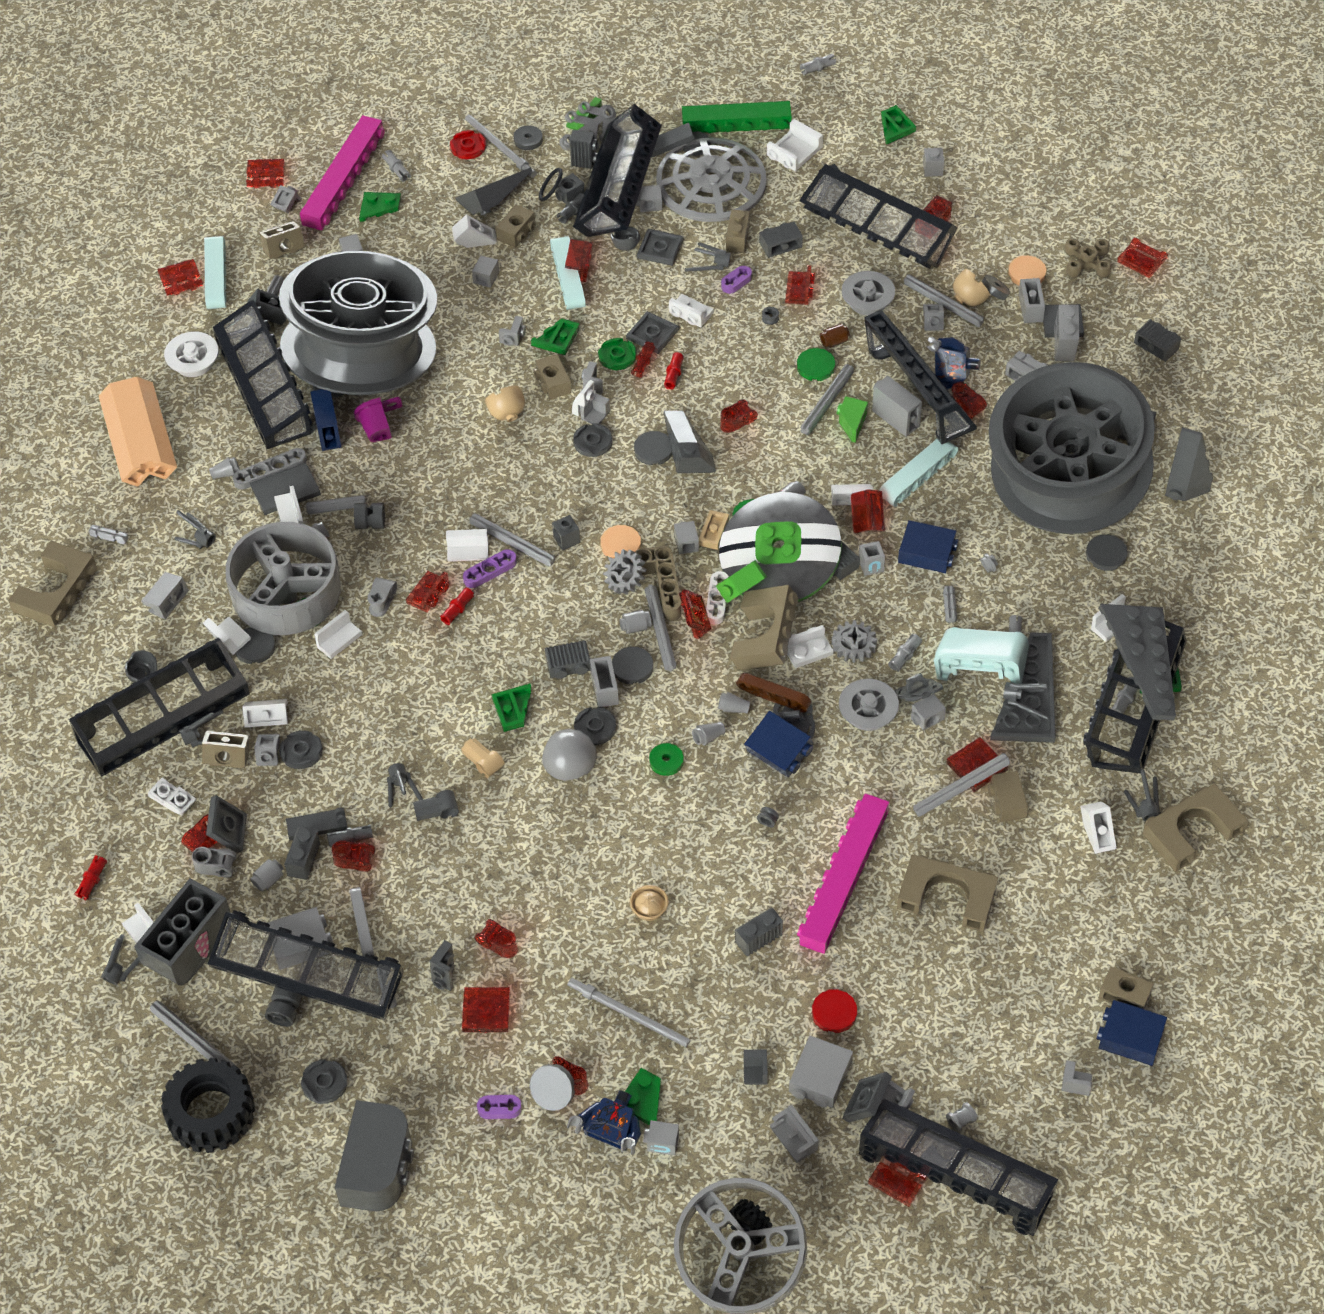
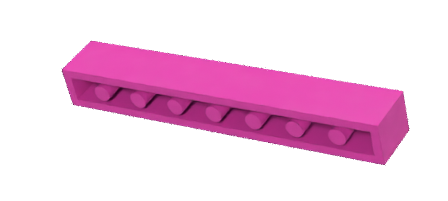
M364 115L361 116L301 210L300 217L303 226L322 231L325 225L330 223L331 216L334 212H337L340 201L345 199L347 190L353 186L356 176L360 175L362 166L369 161L371 152L376 150L379 139L384 137L385 129L383 128L382 120Z
M866 793L862 800H858L855 805L854 818H849L846 826L848 831L846 835L842 834L838 843V847H840L838 853H833L830 861L832 866L830 870H825L822 878L823 885L821 888H817L814 895L815 903L813 906L809 905L805 916L807 920L805 924L801 923L797 932V936L800 937L799 945L825 954L889 812V801Z

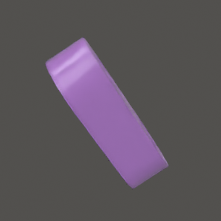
M739 266L723 277L721 281L722 291L731 294L749 283L752 279L751 269L747 266Z
M487 1095L481 1097L477 1102L478 1114L484 1119L516 1118L522 1110L521 1101L515 1095ZM487 1103H490L491 1106L489 1111L484 1109ZM509 1103H513L515 1106L512 1111L508 1110Z

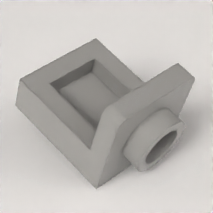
M515 316L511 330L499 329L500 343L508 346L519 345L521 336L524 337L526 333L523 317Z
M589 361L587 368H584L582 371L583 388L588 381L592 380L594 381L596 393L602 394L603 380L596 378L597 363Z
M890 1081L882 1101L886 1099L909 1109L913 1103L912 1096L915 1090L910 1088L905 1091L896 1083Z

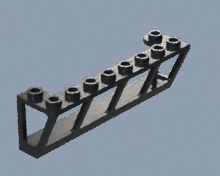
M1165 621V628L1170 629L1169 636L1166 637L1173 684L1187 640L1184 627ZM1117 648L1113 652V662L1111 666H1108L1106 682L1102 683L1100 699L1096 700L1094 716L1090 717V728L1084 734L1083 743L1087 747V757L1090 759L1092 767L1141 774V770L1145 768L1160 720L1152 719L1146 705L1140 719L1109 709L1118 682L1140 690L1134 680L1121 675L1125 662ZM1106 715L1137 726L1129 751L1099 741V735ZM1101 749L1128 759L1130 766L1099 762Z
M218 637L213 641L207 642L202 647L187 653V655L170 662L160 670L152 672L149 676L132 683L129 687L114 693L107 699L94 704L87 710L77 713L69 719L76 742L102 777L180 734V729L193 724L211 712L216 713L219 710H223L248 696L250 692L245 678ZM205 663V666L210 671H214L224 665L233 678L210 691H206L193 669ZM188 673L201 695L176 710L169 712L157 694L156 689ZM150 693L163 713V717L131 733L118 710ZM113 714L126 737L96 753L88 741L95 736L96 729L94 723Z

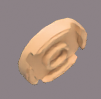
M1019 256L1011 261L1008 275L1011 277V281L1019 286L1020 279L1040 278V283H1042L1046 276V266L1040 259L1034 256Z
M616 525L610 527L601 536V550L603 554L613 559L615 558L614 553L621 554L622 549L636 552L641 548V537L630 526Z

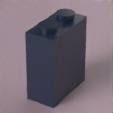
M324 389L310 391L322 451L342 448L331 392Z
M908 520L899 549L898 563L946 574L947 568L953 565L954 555H952V551H957L959 539H956V530Z
M770 710L744 743L749 753L788 778L792 773L795 774L801 765L800 762L804 757L810 755L814 745L809 735Z
M1113 1000L1111 1008L1106 1007L1103 1016V1020L1106 1021L1105 1027L1100 1026L1096 1039L1100 1040L1098 1049L1153 1066L1167 1017Z

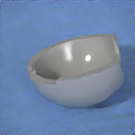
M565 729L557 731L550 737L544 748L542 763L547 773L556 779L563 781L578 779L585 774L587 775L594 767L597 758L596 747L592 740L580 730Z

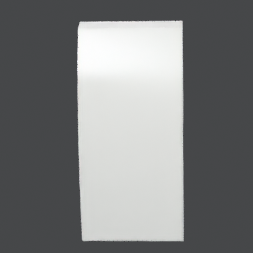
M588 381L577 395L572 405V414L579 416L581 414L580 407H585L589 401L594 399L596 393L594 381Z
M161 778L148 792V796L179 815H183L196 801V798L180 786L176 788L164 778Z

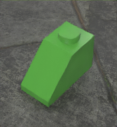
M845 396L843 403H839L836 414L839 415V424L850 440L856 443L867 416L868 402Z
M754 560L717 584L716 588L726 603H728L767 576L757 561Z

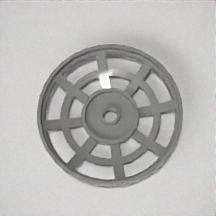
M700 138L675 147L666 154L658 167L656 183L660 185L662 201L675 213L696 221L720 222L729 220L731 210L723 211L722 202L729 201L742 194L749 201L734 210L750 211L758 204L766 189V171L759 157L746 146L724 138ZM707 142L715 144H724L732 146L733 148L729 149L722 146L708 145ZM700 143L701 147L691 149L683 155L676 154L683 150L684 147ZM710 150H720L726 153L720 157L711 155ZM742 150L756 161L759 167L748 166L745 159L738 152ZM703 152V156L696 160L688 157L693 153ZM734 156L740 161L742 166H732L728 160ZM669 159L676 160L673 176L662 180V171L666 162ZM682 162L691 165L689 172L678 174ZM744 172V179L741 184L733 180V173ZM750 173L761 174L760 185L754 195L746 189ZM690 179L693 185L690 191L682 185L681 180ZM675 183L677 189L685 196L680 205L668 195L664 186ZM729 186L735 189L727 195H720V191L725 190ZM700 190L712 193L713 197H703L696 194ZM692 200L715 204L716 213H701L687 209Z

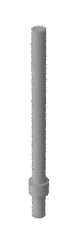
M470 114L466 116L465 120L516 163L518 169L523 171L530 168L529 163L524 158L517 156ZM532 169V172L528 175L534 178L537 172Z
M571 978L568 982V986L581 992L583 997L589 1000L594 999L686 1048L691 1041L689 1038L600 993L596 987L590 984L585 985L574 978Z

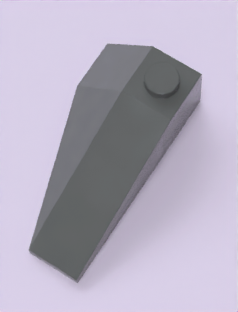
M530 167L455 197V199L471 214L474 215L480 212L481 216L492 212L490 208L497 206L532 172V169Z
M664 411L663 415L676 472H716L713 455L684 411Z
M1183 427L1181 429L1165 496L1173 500L1187 501L1210 492L1213 474L1210 473V462L1206 457V446L1201 432Z

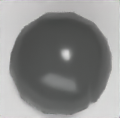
M632 226L626 230L617 231L614 235L613 233L610 234L614 246L621 251H629L635 248L640 241L639 231Z
M145 650L133 652L125 664L126 677L131 682H137L149 676L152 672L157 671L156 657L151 652Z

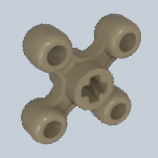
M1068 239L1065 243V253L1069 256H1076L1078 259L1068 262L1066 268L1067 275L1076 278L1081 274L1082 269H1095L1099 277H1108L1111 273V263L1107 260H1100L1098 257L1108 254L1109 242L1106 239H1098L1094 247L1090 245L1081 247L1077 239Z

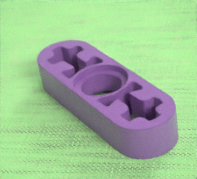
M503 550L467 569L463 573L465 586L476 588L514 568L517 564L515 552ZM488 566L496 568L493 572H486L484 570Z

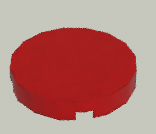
M472 130L456 133L453 139L450 140L451 152L460 159L467 160L479 157L486 149L485 138L482 134L474 133Z
M829 989L815 998L812 1004V1018L815 1024L823 1031L842 1033L849 1030L856 1021L857 1004L852 996L842 990Z

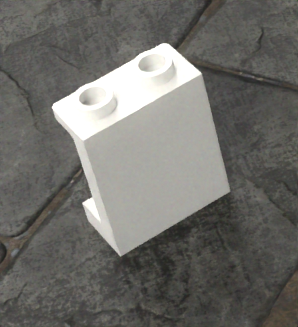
M794 119L790 122V131L775 144L772 142L767 144V156L796 172L823 147V135Z

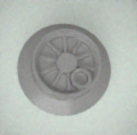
M861 271L852 274L844 281L842 296L856 313L870 315L879 310L883 311L893 301L895 286L887 276L879 272Z
M860 679L850 683L844 688L839 698V709L845 720L864 731L877 730L889 724L897 715L899 700L895 691L886 683L876 679Z

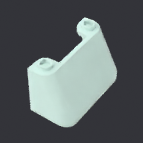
M949 628L945 631L935 653L934 664L937 679L948 681L951 673L957 675L958 669L998 672L999 679H1003L1005 676L1013 683L1022 684L1029 649L1028 638L1021 632Z

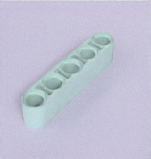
M224 236L204 238L205 302L207 309L226 308V250H224Z
M569 236L550 239L557 275L560 278L559 282L565 306H567L566 310L586 307L584 292Z
M936 439L881 486L878 496L892 506H898L897 503L905 500L911 494V491L914 492L924 483V480L927 481L937 472V469L940 470L951 460L950 458H954L958 452V447L950 441L941 444Z

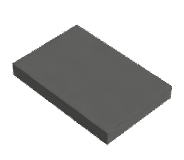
M306 463L250 483L264 515L277 511L274 496L290 493L289 486H294L298 503L321 495L320 489Z

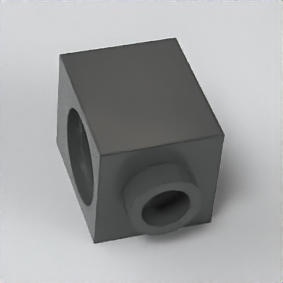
M571 173L561 179L555 191L556 198L565 204L568 201H572L579 193H585L584 182L574 173Z
M571 515L552 522L553 537L562 551L580 543V530Z

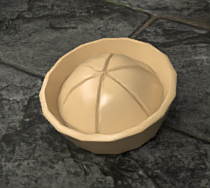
M645 885L637 888L630 898V907L634 914L646 921L660 918L667 910L669 904L665 891L654 885Z

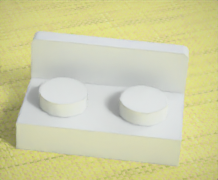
M681 294L676 300L673 298L669 300V312L675 317L686 320L691 325L702 327L714 313L713 308L684 294Z
M823 625L812 627L799 634H792L791 638H789L787 655L795 669L833 655V649L825 637Z

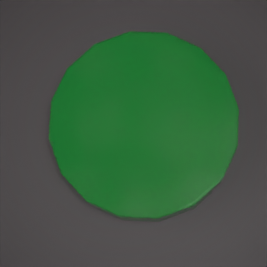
M622 338L609 339L598 350L600 363L610 370H624L630 367L637 357L636 347L633 343L623 341Z
M810 348L798 356L797 371L807 380L817 379V381H823L834 373L835 358L825 349Z

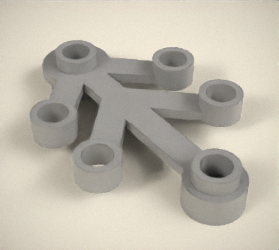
M586 101L578 105V110L582 114L591 113L598 115L594 119L577 115L573 110L566 113L565 120L568 123L584 124L579 130L594 132L595 139H597L598 125L603 122L602 134L600 135L601 142L608 124L616 117L615 109L612 106L603 105L601 108L590 106ZM566 134L560 139V146L564 150H570V143L567 142V139H570V134Z

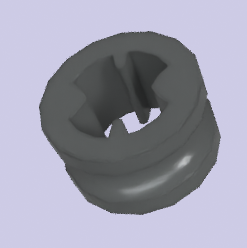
M770 306L764 308L762 311V321L768 325L776 324L779 321L778 309Z
M763 807L757 816L760 824L770 828L774 827L775 821L779 819L778 813L770 807Z

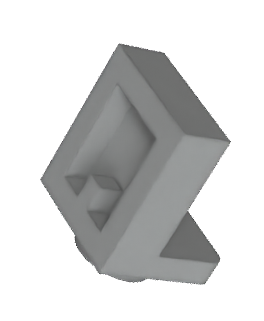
M280 185L270 205L288 214L295 200L300 201L301 197L297 194L298 190L291 186L286 188Z
M923 304L924 330H943V305Z
M258 734L254 747L257 766L278 765L277 751L280 744V734Z

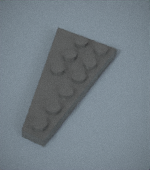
M1100 604L1099 610L1107 620L1106 625L1108 629L1113 632L1116 639L1115 643L1127 668L1131 669L1134 676L1133 680L1143 694L1142 699L1152 719L1174 721L1176 712L1163 607Z
M1030 632L1028 638L1029 649L1022 684H1047L1048 688H1044L1045 692L1023 691L1021 700L1017 699L1018 702L1049 716V719L1045 720L1015 705H1009L1008 699H1005L990 740L1055 743L1052 633Z

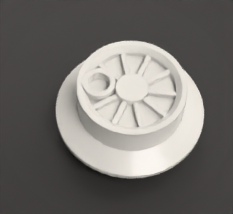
M187 332L176 336L167 344L164 357L167 365L181 375L197 377L210 370L218 357L219 348L215 339L210 335L202 332Z

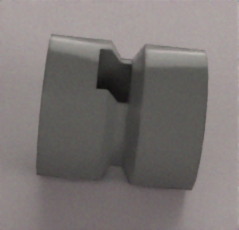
M355 503V529H367L369 526L372 529H384V503H372L370 506L367 503Z
M275 987L271 996V1002L268 1004L265 1012V1018L276 1025L292 1026L297 1014L295 1010L299 1008L303 996Z

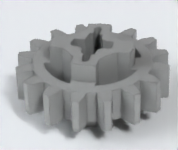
M622 549L621 554L614 553V559L609 557L610 564L604 566L608 570L603 575L608 577L604 582L609 585V589L618 594L624 593L627 595L629 590L635 592L636 585L641 586L639 581L640 579H645L642 573L646 572L647 569L642 567L645 564V561L641 560L642 556L632 550L626 551Z
M853 620L852 624L846 621L844 627L838 625V629L833 631L831 640L833 652H837L838 658L845 656L844 661L850 658L853 663L856 662V659L863 662L864 656L871 658V652L875 653L877 646L876 632H871V626L864 627V622L858 625L856 620Z

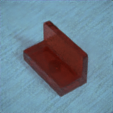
M571 239L565 268L580 270V281L586 282L593 242Z
M867 489L852 493L853 532L885 531L882 491Z

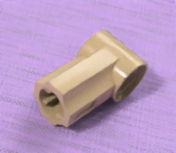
M475 738L467 740L461 749L462 754L476 765L478 771L481 774H485L484 777L486 778L492 776L505 765L503 758L496 751H489Z

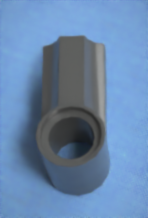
M443 790L437 793L436 797L413 802L417 821L438 816L446 819L448 816L455 817L459 813L455 793L452 790Z

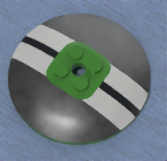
M790 492L767 494L750 501L732 516L721 537L719 547L720 563L723 572L731 576L756 560L767 577L747 591L789 585L797 594L798 602L817 593L834 575L841 557V535L834 517L818 501L802 494ZM776 541L784 542L781 548L773 546Z

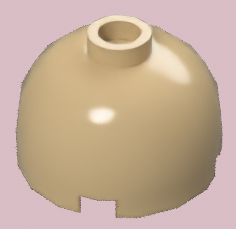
M968 269L960 272L953 282V291L956 294L954 299L960 304L964 303L969 307H975L984 303L989 298L990 293L981 281L978 282L975 279L976 275Z
M519 386L504 387L500 389L501 393L495 395L493 392L485 399V404L490 414L495 419L502 421H515L525 407V398Z

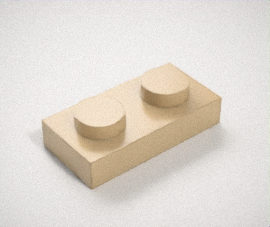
M709 510L699 537V546L718 550L723 531L729 521V514Z

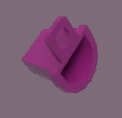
M379 397L362 403L354 410L355 419L361 423L371 442L392 438L385 412L401 408V398L395 397L381 401ZM391 403H396V404L393 405V406H387V405H389V404H391Z

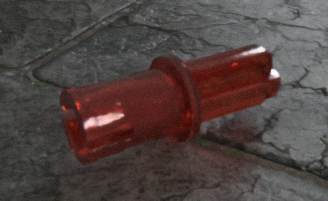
M646 341L640 354H637L636 362L631 370L632 375L636 372V377L641 378L643 376V372L646 366L650 364V358L655 349L653 342Z

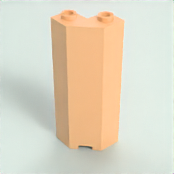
M133 377L109 383L99 395L122 482L140 486L149 474L167 479L177 468V464L153 382Z

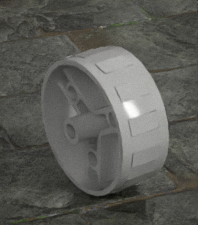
M276 522L255 528L245 534L234 545L227 558L226 583L233 607L240 619L257 631L271 635L301 633L323 622L338 603L341 584L335 552L328 539L317 529L296 522ZM286 551L307 553L319 558L324 563L291 564L290 557ZM259 561L267 577L250 598L247 599L238 592L237 586L244 572L252 564ZM297 592H315L302 601L290 604L297 599Z
M730 1178L717 1181L705 1187L683 1209L676 1225L674 1257L680 1276L686 1286L703 1303L715 1310L729 1314H754L777 1306L791 1294L799 1283L803 1270L806 1267L808 1254L807 1234L800 1215L792 1202L781 1191L779 1192L767 1183L755 1179ZM738 1188L754 1189L767 1193L779 1200L789 1210L796 1224L745 1232L717 1197V1194ZM696 1211L699 1212L726 1247L708 1297L695 1286L688 1274L684 1261L683 1244L685 1233ZM716 1211L724 1213V1219L720 1223L712 1222V1215ZM731 1223L738 1231L730 1233L726 1240L721 1230ZM777 1234L784 1237L783 1244L779 1247L772 1246V1237ZM766 1237L767 1247L755 1251V1245L751 1238ZM745 1242V1247L737 1251V1245ZM799 1251L798 1262L794 1272L781 1290L760 1303L747 1306H733L748 1264L752 1258ZM730 1255L737 1261L742 1262L736 1273L727 1269ZM726 1275H731L734 1278V1284L730 1288H724L721 1285V1280Z

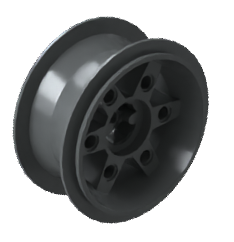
M342 251L323 255L303 263L289 273L283 281L279 292V302L283 314L290 323L284 329L281 336V356L290 371L308 384L335 393L372 395L389 392L411 384L426 373L432 365L436 355V342L426 324L431 320L437 308V293L427 275L410 263L377 252Z
M1081 362L1056 363L1033 370L1022 376L1000 396L990 417L991 475L1000 500L1008 510L1022 521L1036 528L1054 533H1088L1113 525L1125 518L1143 500L1153 477L1154 461L1152 446L1155 426L1150 405L1142 392L1131 381L1121 374L1100 365ZM1123 433L1127 445L1113 439ZM1016 450L1030 456L1020 463Z

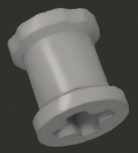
M968 1102L963 1103L962 1108L954 1113L949 1112L946 1114L948 1124L956 1132L961 1131L962 1127L969 1122L977 1121L978 1118L975 1110Z

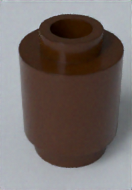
M840 323L824 329L820 333V340L825 348H831L847 342L850 332L847 326Z

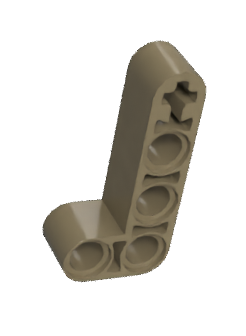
M666 546L638 549L635 553L642 556L641 560L645 561L642 567L647 569L642 575L656 573L664 618L668 621L678 620L681 617V598L672 550Z

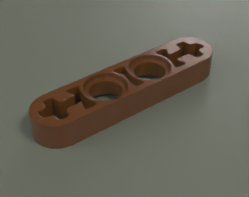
M742 673L736 681V685L741 690L793 710L805 713L812 704L811 699L801 692L748 673Z

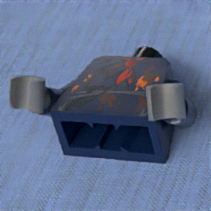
M934 337L928 338L930 343H934L932 346H927V348L931 352H935V375L947 390L963 383L969 376L970 370H980V358H970V348L964 346L963 343L954 337L939 338L938 340Z
M619 1090L615 1101L602 1098L600 1102H595L579 1115L571 1116L567 1124V1128L576 1126V1134H579L581 1127H583L585 1135L621 1149L622 1153L629 1148L631 1149V1155L635 1154V1146L641 1136L639 1119L636 1117L634 1110L627 1107L632 1096Z

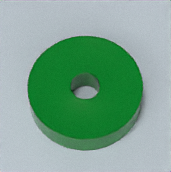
M662 743L655 746L650 752V767L659 775H674L683 767V752L674 744ZM664 758H669L670 760H669V761H664L663 759H664Z

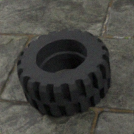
M209 1058V1061L205 1062L203 1059H199L193 1065H190V1063L184 1065V1070L181 1072L177 1070L172 1075L173 1081L168 1080L166 1083V1091L162 1093L161 1098L163 1102L161 1105L162 1113L172 1137L176 1141H180L181 1146L186 1149L191 1145L192 1150L195 1152H201V1149H205L207 1153L214 1152V1148L220 1147V1150H224L227 1148L226 1144L232 1142L234 1145L239 1141L238 1136L240 1134L244 1136L247 1133V1124H252L254 1119L253 1113L255 1112L254 1097L245 1074H242L236 1065L231 1067L230 1062L221 1060L220 1063L217 1058ZM218 1091L230 1097L225 1109L214 1117L197 1119L187 1114L191 1102L205 1092Z

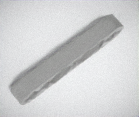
M295 448L239 470L233 475L234 486L242 490L251 487V482L304 464L307 461L305 451ZM277 463L284 464V466L281 468L274 467V465ZM257 471H266L264 475H256Z
M361 888L349 889L362 955L364 957L366 953L374 955Z

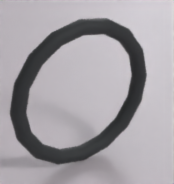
M561 168L554 169L544 181L539 192L540 201L547 200L557 189L563 175ZM559 172L553 188L543 197L544 189L549 180Z

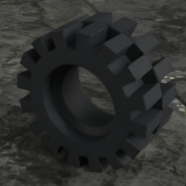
M740 1199L729 1211L745 1232L772 1228L773 1226L769 1222L770 1218L765 1216L766 1212L764 1210L761 1211L760 1206H755L751 1200L748 1202V1199ZM733 1225L730 1227L732 1230L738 1231ZM765 1237L751 1238L754 1245H757Z

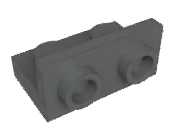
M444 940L430 960L431 980L438 989L444 990L445 988L451 991L453 989L452 972L455 968L453 946Z

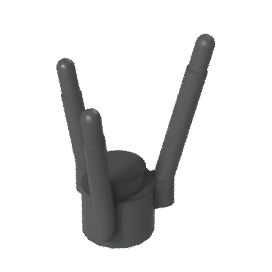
M698 242L699 246L708 250L695 248L694 250L715 256L714 263L717 265L685 268V271L716 269L723 271V267H729L731 253Z
M177 510L176 513L197 529L194 534L196 541L175 537L174 539L182 543L194 545L199 549H202L203 546L210 547L216 539V534L207 529L190 513L185 515Z
M1006 682L1003 699H1008L1009 705H1015L1045 720L1049 719V716L1017 701V699L1021 700L1023 691L1045 692L1044 688H1048L1047 684Z
M219 710L216 713L211 712L193 724L180 729L179 732L185 745L191 743L192 748L202 745L203 740H197V738L201 737L197 728L221 715L223 710Z
M402 763L391 765L388 768L389 777H387L388 806H393V784L399 786L402 794L405 795L404 784L406 781L418 800H423L411 779L410 773L406 772L405 766Z
M1141 770L1146 799L1142 800L1138 807L1128 790H1124V794L1134 808L1137 818L1142 817V820L1146 821L1152 816H1158L1161 812L1159 808L1157 777H1153V802L1145 770Z
M123 934L116 939L108 964L101 975L102 979L114 985H117L119 980L125 982L129 973L140 963L137 957L124 972H122L123 967L115 963L124 939Z

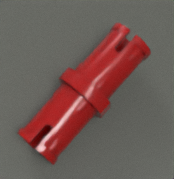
M673 353L670 365L667 366V375L664 381V387L667 389H674L677 379L681 375V366L684 359L681 353Z
M465 587L457 598L452 599L449 607L440 616L441 621L450 625L459 613H463L465 606L474 597L473 591Z
M97 855L94 856L88 870L82 875L83 880L74 893L78 898L82 899L84 897V900H88L94 885L99 883V876L107 864L105 858Z

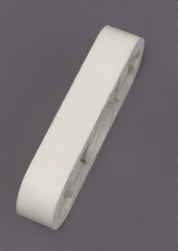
M722 571L713 573L710 578L706 620L714 625L722 623L725 618L726 601L724 598L721 601H714L712 599L715 595L722 596L716 588L718 579L723 581L729 577ZM714 608H718L717 617L713 616Z

